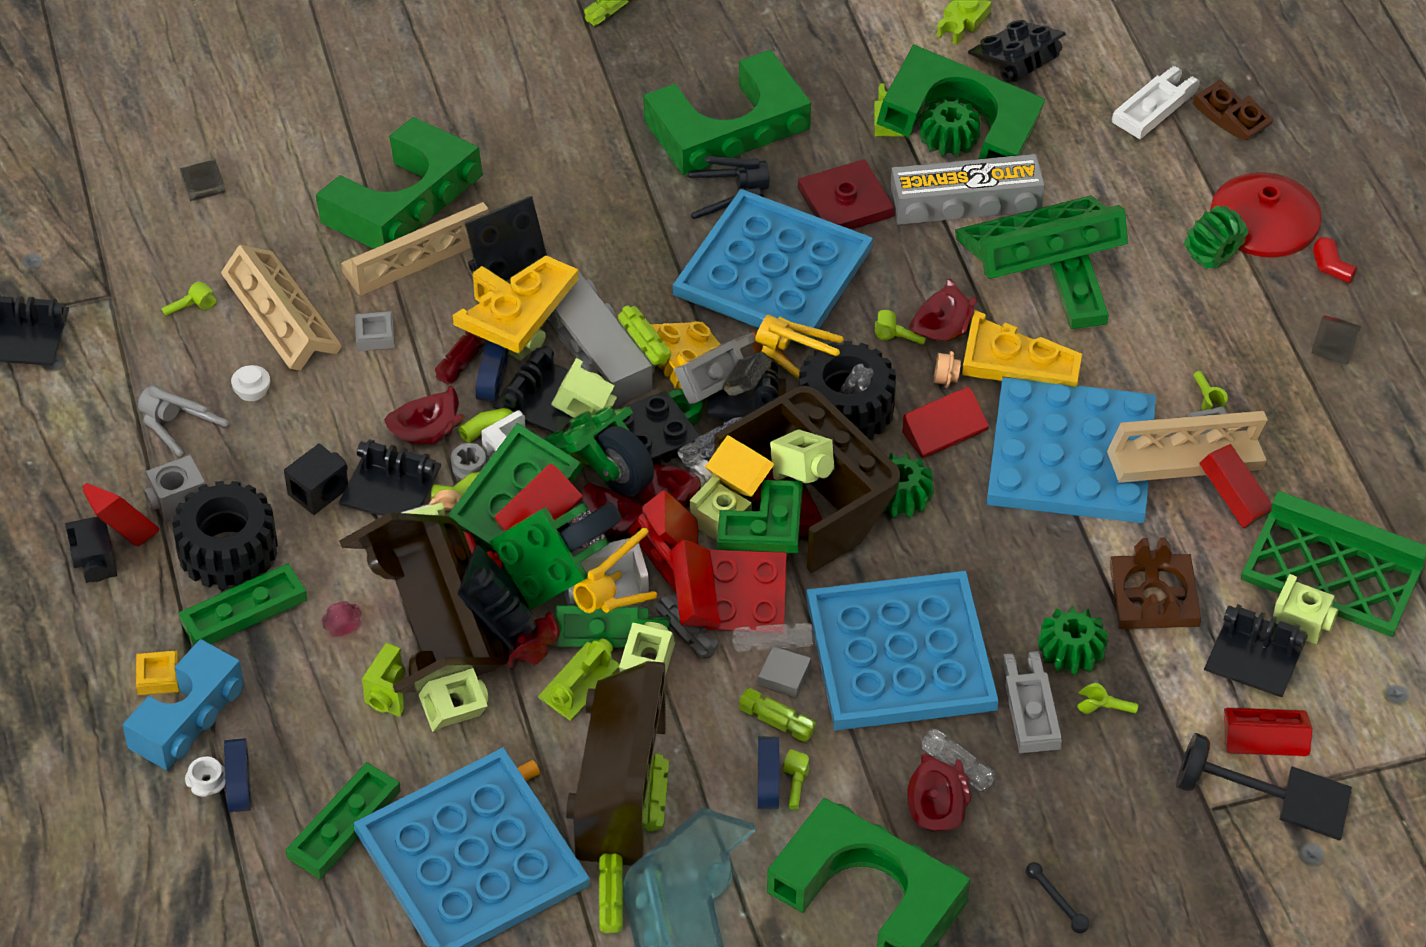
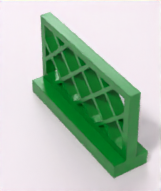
M1092 195L955 229L956 240L983 262L984 275L989 279L1128 244L1125 209L1120 205L1106 207Z
M1278 490L1272 502L1270 514L1241 573V580L1280 594L1289 574L1298 576L1311 571L1318 584V587H1315V589L1331 594V591L1346 586L1350 587L1356 601L1346 605L1333 601L1332 607L1338 609V617L1393 637L1418 579L1421 578L1426 567V545ZM1277 525L1290 530L1295 540L1276 546L1271 532L1274 526ZM1316 542L1329 545L1333 554L1314 560L1307 545ZM1266 543H1267L1269 549L1263 551V549H1264V547H1265V545H1266ZM1300 548L1307 563L1287 569L1280 554ZM1354 556L1365 558L1371 569L1352 575L1345 559ZM1274 557L1280 570L1279 573L1270 576L1254 571L1257 562ZM1337 562L1344 578L1326 584L1319 568ZM1393 570L1410 575L1405 585L1390 589L1383 576L1384 573ZM1376 577L1383 592L1364 598L1357 583ZM1401 595L1399 602L1397 603L1395 597ZM1387 600L1393 611L1390 622L1374 617L1368 606Z

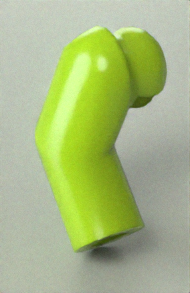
M508 408L480 412L458 428L459 435L466 443H471L482 435L481 431L514 412Z

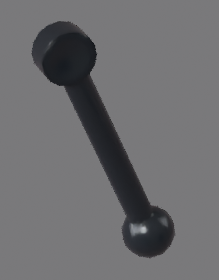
M1029 863L1026 867L1027 876L1031 879H1036L1072 920L1071 928L1074 932H1086L1089 926V919L1085 915L1077 914L1042 874L1043 870L1039 863Z

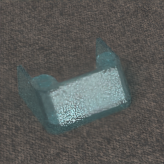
M702 807L631 866L624 881V895L635 947H723L713 900L729 886L732 879L728 853L756 831L753 823Z

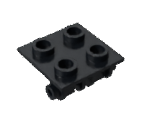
M1016 20L1009 23L1006 29L1000 33L983 38L980 41L981 44L968 50V53L1001 62L1003 65L1001 70L1002 78L1006 82H1016L1026 76L1028 72L1031 73L1036 68H1040L1057 58L1063 48L1058 39L1065 36L1066 33L1049 28L1046 25L1040 26L1028 23L1026 20Z
M532 196L464 223L473 254V259L468 261L472 274L479 267L483 266L506 281L539 259L547 256Z
M0 295V362L53 366L69 307L64 306V303H58L57 299L54 298L45 300L28 297L25 304L23 296H17L14 303L13 297Z
M544 345L541 348H536L526 363L515 374L509 385L504 388L502 394L493 404V408H508L513 412L520 410L525 416V422L551 433L559 430L564 431L573 417L551 406L569 370L554 364L553 357L555 354L549 346Z
M771 358L760 359L755 366V378H742L708 396L707 417H717L721 420L745 417L785 394L786 378H778V364Z
M666 390L628 405L633 413L625 418L623 422L629 431L644 444L653 464L661 465V458L665 463H668L673 458L683 454L688 455L692 453V448L697 447V442L702 441V437ZM624 459L621 460V465L629 471Z
M371 439L367 442L361 441L357 448V456L362 458L339 501V505L384 516L389 512L401 513L422 506L441 468V463L430 459L429 454H416L409 452L406 448H401L397 452V447L394 445L386 449V445L375 443Z
M477 544L474 547L457 595L468 609L474 611L483 620L492 634L500 638L512 650L521 631L527 635L535 629L537 625L534 621L535 616L528 610L529 605L514 581Z
M1237 604L1236 608L1228 605L1223 619L1225 622L1204 670L1283 697L1308 638L1307 632L1300 630L1301 626L1297 624L1294 626L1282 621L1276 624L1277 617L1274 616L1271 618V621L1264 620L1265 613L1262 612L1259 617H1256V612L1244 609L1242 605Z

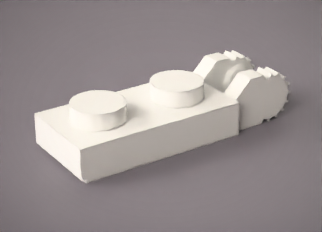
M1173 66L1161 76L1157 75L1117 108L1113 113L1112 123L1141 139L1184 102L1186 103L1197 92L1200 81L1192 76L1176 87L1175 85L1180 81L1182 70Z

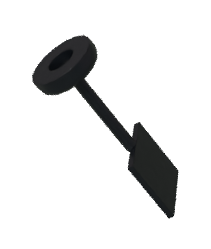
M1194 733L1181 763L1176 788L1186 791L1193 790L1197 786L1202 773L1206 772L1284 799L1279 820L1339 841L1341 840L1352 789L1351 786L1292 766L1286 789L1207 762L1210 741L1206 736Z

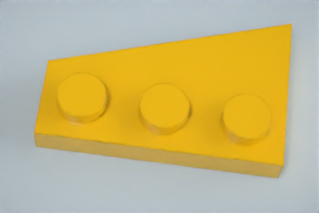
M544 256L511 277V283L495 294L489 291L480 297V303L470 310L466 311L463 308L453 314V325L519 354L579 280L577 268Z
M974 310L962 375L1002 381V377L1077 387L1082 353L1042 337L1036 339L1029 338L1017 333L1018 327L1006 322L1000 326L986 320V314Z

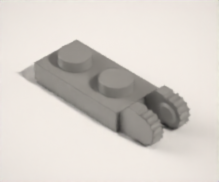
M753 333L727 341L674 369L689 404L705 399L750 374L749 371L755 369L756 363L763 359V356L754 355L744 360L740 349L746 348L755 342Z
M1039 651L1029 652L1027 667L1030 674L1018 675L1017 662L1013 653L1003 654L1005 688L1019 753L1060 750L1062 743L1048 675L1047 672L1043 671Z

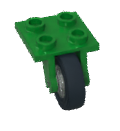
M607 406L593 415L590 411H586L569 421L571 427L565 432L559 430L544 438V440L567 454L577 452L598 473L603 482L620 495H636L647 488L654 478V466L649 452L639 438L630 432L623 422L625 418L633 413L630 406L616 410L612 406Z
M583 502L556 520L553 519L548 509L544 507L489 542L532 610L588 577L580 562L610 544L603 533L618 524L622 518L612 502L603 505L592 513ZM567 522L569 523V527L561 532L557 531V528ZM583 546V551L579 552L575 556L571 554L572 551Z

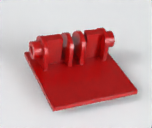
M710 550L720 626L705 628L707 630L784 633L787 552Z

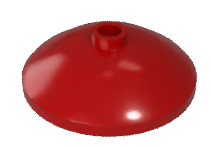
M1256 172L1235 177L1224 183L1216 191L1212 199L1210 211L1215 206L1222 207L1226 205L1242 217L1241 219L1246 223L1249 231L1244 238L1245 243L1238 250L1250 255L1283 257L1297 253L1313 242L1320 229L1321 209L1315 197L1304 186L1283 175Z

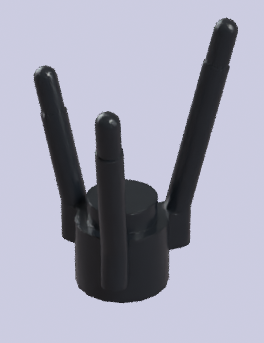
M707 156L705 162L708 164L734 166L736 169L689 171L687 174L689 178L735 177L738 189L744 188V190L761 196L760 190L768 189L770 182L768 165L766 161H759V158L737 159ZM735 196L692 212L691 218L697 219L727 208Z

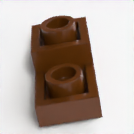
M1221 79L1197 94L1192 102L1212 122L1246 141L1273 122V119L1250 96L1241 100Z

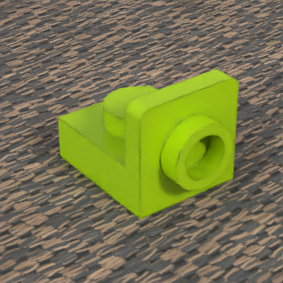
M386 642L362 677L365 703L369 704L376 711L389 712L396 716H401L405 710L403 692L395 693L393 684L401 681L405 675V667L402 665L401 648Z

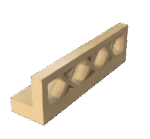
M484 202L346 260L341 263L342 273L358 295L362 296L471 248L464 223L489 213V209Z
M239 244L221 271V274L289 369L301 371L314 351L337 355L342 348L341 343L273 251Z
M1264 411L1123 422L1120 423L1107 453L1119 483L1206 475L1199 463L1208 454L1229 444L1236 450L1249 471L1262 470L1267 460L1258 437L1268 419ZM1249 426L1245 431H1236L1242 427ZM1213 429V430H1211L1210 432H1208V433H1206V434H1201L1202 432H1204V431H1206V430ZM1178 432L1170 437H1165L1170 433ZM1142 435L1135 440H1128L1129 436Z

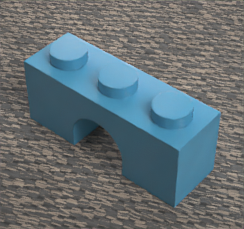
M202 639L175 666L179 691L187 695V697L180 702L166 704L148 696L122 724L127 748L166 771L177 759H182L186 756L192 742L203 730H208L214 724L218 713L229 701H234L243 689L244 681L240 660Z

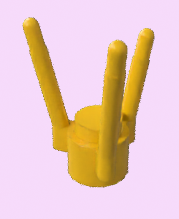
M767 314L758 329L755 342L764 345L761 350L762 354L774 359L799 380L800 370L778 353V348L785 351L790 341L793 340L819 351L838 356L840 354L839 349L805 335L842 343L844 338L840 335Z
M642 528L603 563L590 570L588 578L574 586V599L581 610L591 613L601 608L605 613H608L618 607L657 598V593L651 591L615 599L613 597L616 594L615 581L622 577V573L616 571L609 576L604 574L648 534L647 528Z

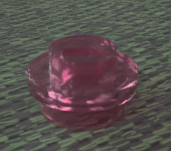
M342 601L331 605L326 610L327 614L321 620L324 629L329 630L331 636L341 637L356 631L361 626L360 617L362 612L358 605Z

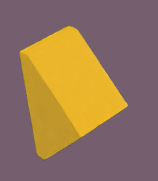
M727 435L705 468L712 475L719 478L720 483L724 487L737 494L752 497L774 466V463Z

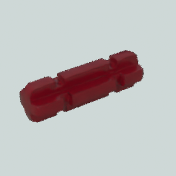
M465 331L466 335L461 336L445 356L447 359H443L435 368L437 380L443 381L447 385L452 384L460 375L458 372H462L479 350L477 348H481L487 342L486 339Z

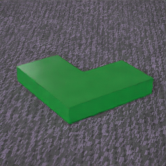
M763 480L760 511L720 510L717 550L798 553L803 492L802 481Z

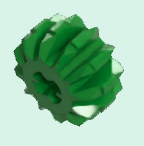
M943 97L940 104L930 102L929 108L923 111L920 118L921 142L927 144L929 152L939 150L942 157L946 153H952L956 158L960 151L970 153L971 148L977 144L980 138L979 113L973 111L971 103L961 105L959 98L954 102H948Z
M1226 205L1222 207L1215 206L1210 212H1204L1203 216L1195 221L1193 228L1188 230V237L1184 242L1187 251L1192 255L1191 258L1206 269H1215L1220 267L1223 262H1229L1230 257L1237 254L1239 247L1245 243L1244 238L1249 231L1246 223L1241 219L1242 217Z
M908 452L903 458H897L894 454L890 453L888 458L900 471L899 488L882 513L891 511L894 519L899 513H904L911 519L914 510L919 512L925 511L927 503L931 501V497L934 495L933 474L931 468L924 467L922 458L912 461Z
M1073 605L1069 608L1068 613L1056 608L1052 618L1044 619L1041 624V634L1038 636L1039 650L1043 652L1044 663H1055L1057 673L1064 668L1070 669L1073 676H1075L1079 668L1090 673L1092 668H1094V664H1101L1105 657V647L1108 645L1107 631L1103 629L1102 618H1091L1089 608L1082 613L1076 612Z

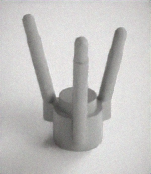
M155 384L147 387L142 392L138 401L139 410L146 414L143 423L154 429L179 457L184 455V451L160 424V422L172 421L177 416L179 409L223 427H228L229 425L228 420L208 412L206 406L171 394Z

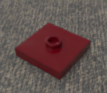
M865 159L798 178V189L816 217L848 229L858 228L894 217L895 208Z

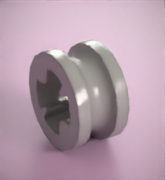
M473 443L457 446L451 454L453 475L461 481L470 473L480 472L486 465L484 449ZM468 460L476 461L475 464L470 462V465L468 466L462 464L463 461H465L466 464H468Z

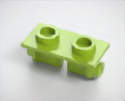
M600 639L592 643L587 641L539 694L538 698L569 721H572L586 705L588 688L596 689L598 680L613 675L619 668L620 664L611 658V651L613 650L611 643L606 639Z

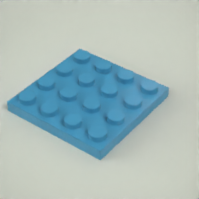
M740 189L674 282L673 295L757 328L760 327L765 316L770 314L776 318L782 317L797 324L820 329L872 250L873 238Z
M1002 377L987 505L1144 523L1149 480L1119 483L1107 450L1120 423L1154 420L1156 394L1086 386L1072 387ZM1142 435L1129 436L1128 440H1135Z
M966 571L807 589L806 601L834 731L998 710V697Z
M504 747L354 822L355 833L427 947H475L590 885L589 876Z

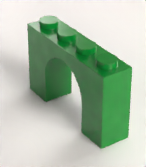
M913 44L883 99L876 124L910 137L923 111L929 107L930 102H941L943 97L947 101H955L959 98L960 103H971L972 108L977 110L989 125L990 131L984 140L978 159L1020 156L1038 123L1046 99Z
M771 49L739 60V87L755 107L751 112L742 117L729 120L706 117L692 107L676 84L643 95L644 122L682 175L688 174L689 171L701 170L713 165L705 162L707 156L733 158L742 153L810 129L811 102Z
M412 117L389 135L394 164L422 177V179L413 186L403 190L381 192L371 190L339 175L315 194L320 222L373 249L410 234L424 223H427L435 214L483 176L479 147Z
M825 797L767 869V893L801 913H804L827 881L843 870L853 867H869L891 876L901 887L904 897L878 931L877 947H935L967 904L970 888V878L965 876L957 867L943 864L929 856L921 847L907 844L891 835L885 827L879 824H871L855 815L849 807L843 804H835Z

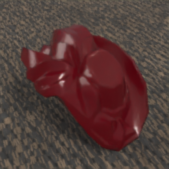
M947 279L945 287L928 298L918 309L911 320L909 328L917 335L937 341H950L966 333L972 321L977 297L974 296L968 300L954 281Z
M449 386L446 392L415 399L389 413L384 421L387 428L396 437L412 444H437L443 440L444 436L451 435L453 428L459 426L464 420V415H456L459 400L454 387Z
M653 464L654 478L647 488L636 494L641 503L645 505L658 493L666 490L683 507L690 506V499L701 489L700 478L696 474L680 468Z
M592 483L585 485L582 491L584 497L582 501L588 508L585 512L590 514L603 505L612 502L619 511L622 520L604 533L608 536L612 534L616 539L619 537L621 539L631 538L627 529L638 516L643 514L642 505L614 491Z
M550 611L545 614L544 618L534 620L537 625L531 633L527 635L522 631L519 633L514 651L509 656L508 667L510 669L516 666L518 660L536 666L549 653V646H556L555 642L558 641L560 627Z
M924 753L921 755V764L911 776L907 788L909 811L912 819L919 827L930 831H947L957 828L963 823L966 807L971 801V792L968 786L969 778L964 773L963 764L960 760H956L955 765L951 766L935 759L929 754Z

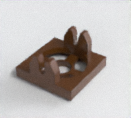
M1163 537L1158 540L1155 550H1150L1148 538H1142L1134 546L1133 556H1111L1110 570L1119 629L1200 627L1201 614L1191 554L1172 555L1171 545ZM1145 571L1146 581L1140 587L1125 588V583L1132 574ZM1158 571L1173 573L1182 582L1183 586L1169 587L1165 582L1159 580ZM1156 587L1161 589L1166 597L1158 601L1156 594H1151L1146 598L1143 592L1147 588ZM1131 601H1140L1142 609L1135 606Z

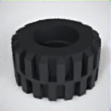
M844 341L842 345H837L836 342L828 344L839 349L840 354L838 356L817 349L814 350V356L808 355L804 360V366L800 368L799 387L808 386L818 390L869 440L874 439V433L879 435L886 430V424H890L893 419L895 406L896 373L895 369H891V361L888 358H882V352L878 349L870 350L868 349L869 345L864 343L852 345V341ZM849 391L854 392V394H843L839 392Z
M217 481L215 486L208 487L205 484L198 487L199 492L196 494L190 492L185 496L186 503L178 504L176 507L177 515H174L172 520L177 555L183 571H188L189 578L193 581L201 579L203 586L210 588L213 584H217L218 589H227L228 585L235 584L238 586L243 584L244 581L258 577L260 571L267 572L270 569V561L276 559V547H278L274 515L271 504L267 502V497L262 492L257 494L255 487L249 484L241 487V482L232 481L231 484ZM223 532H238L229 537H213Z

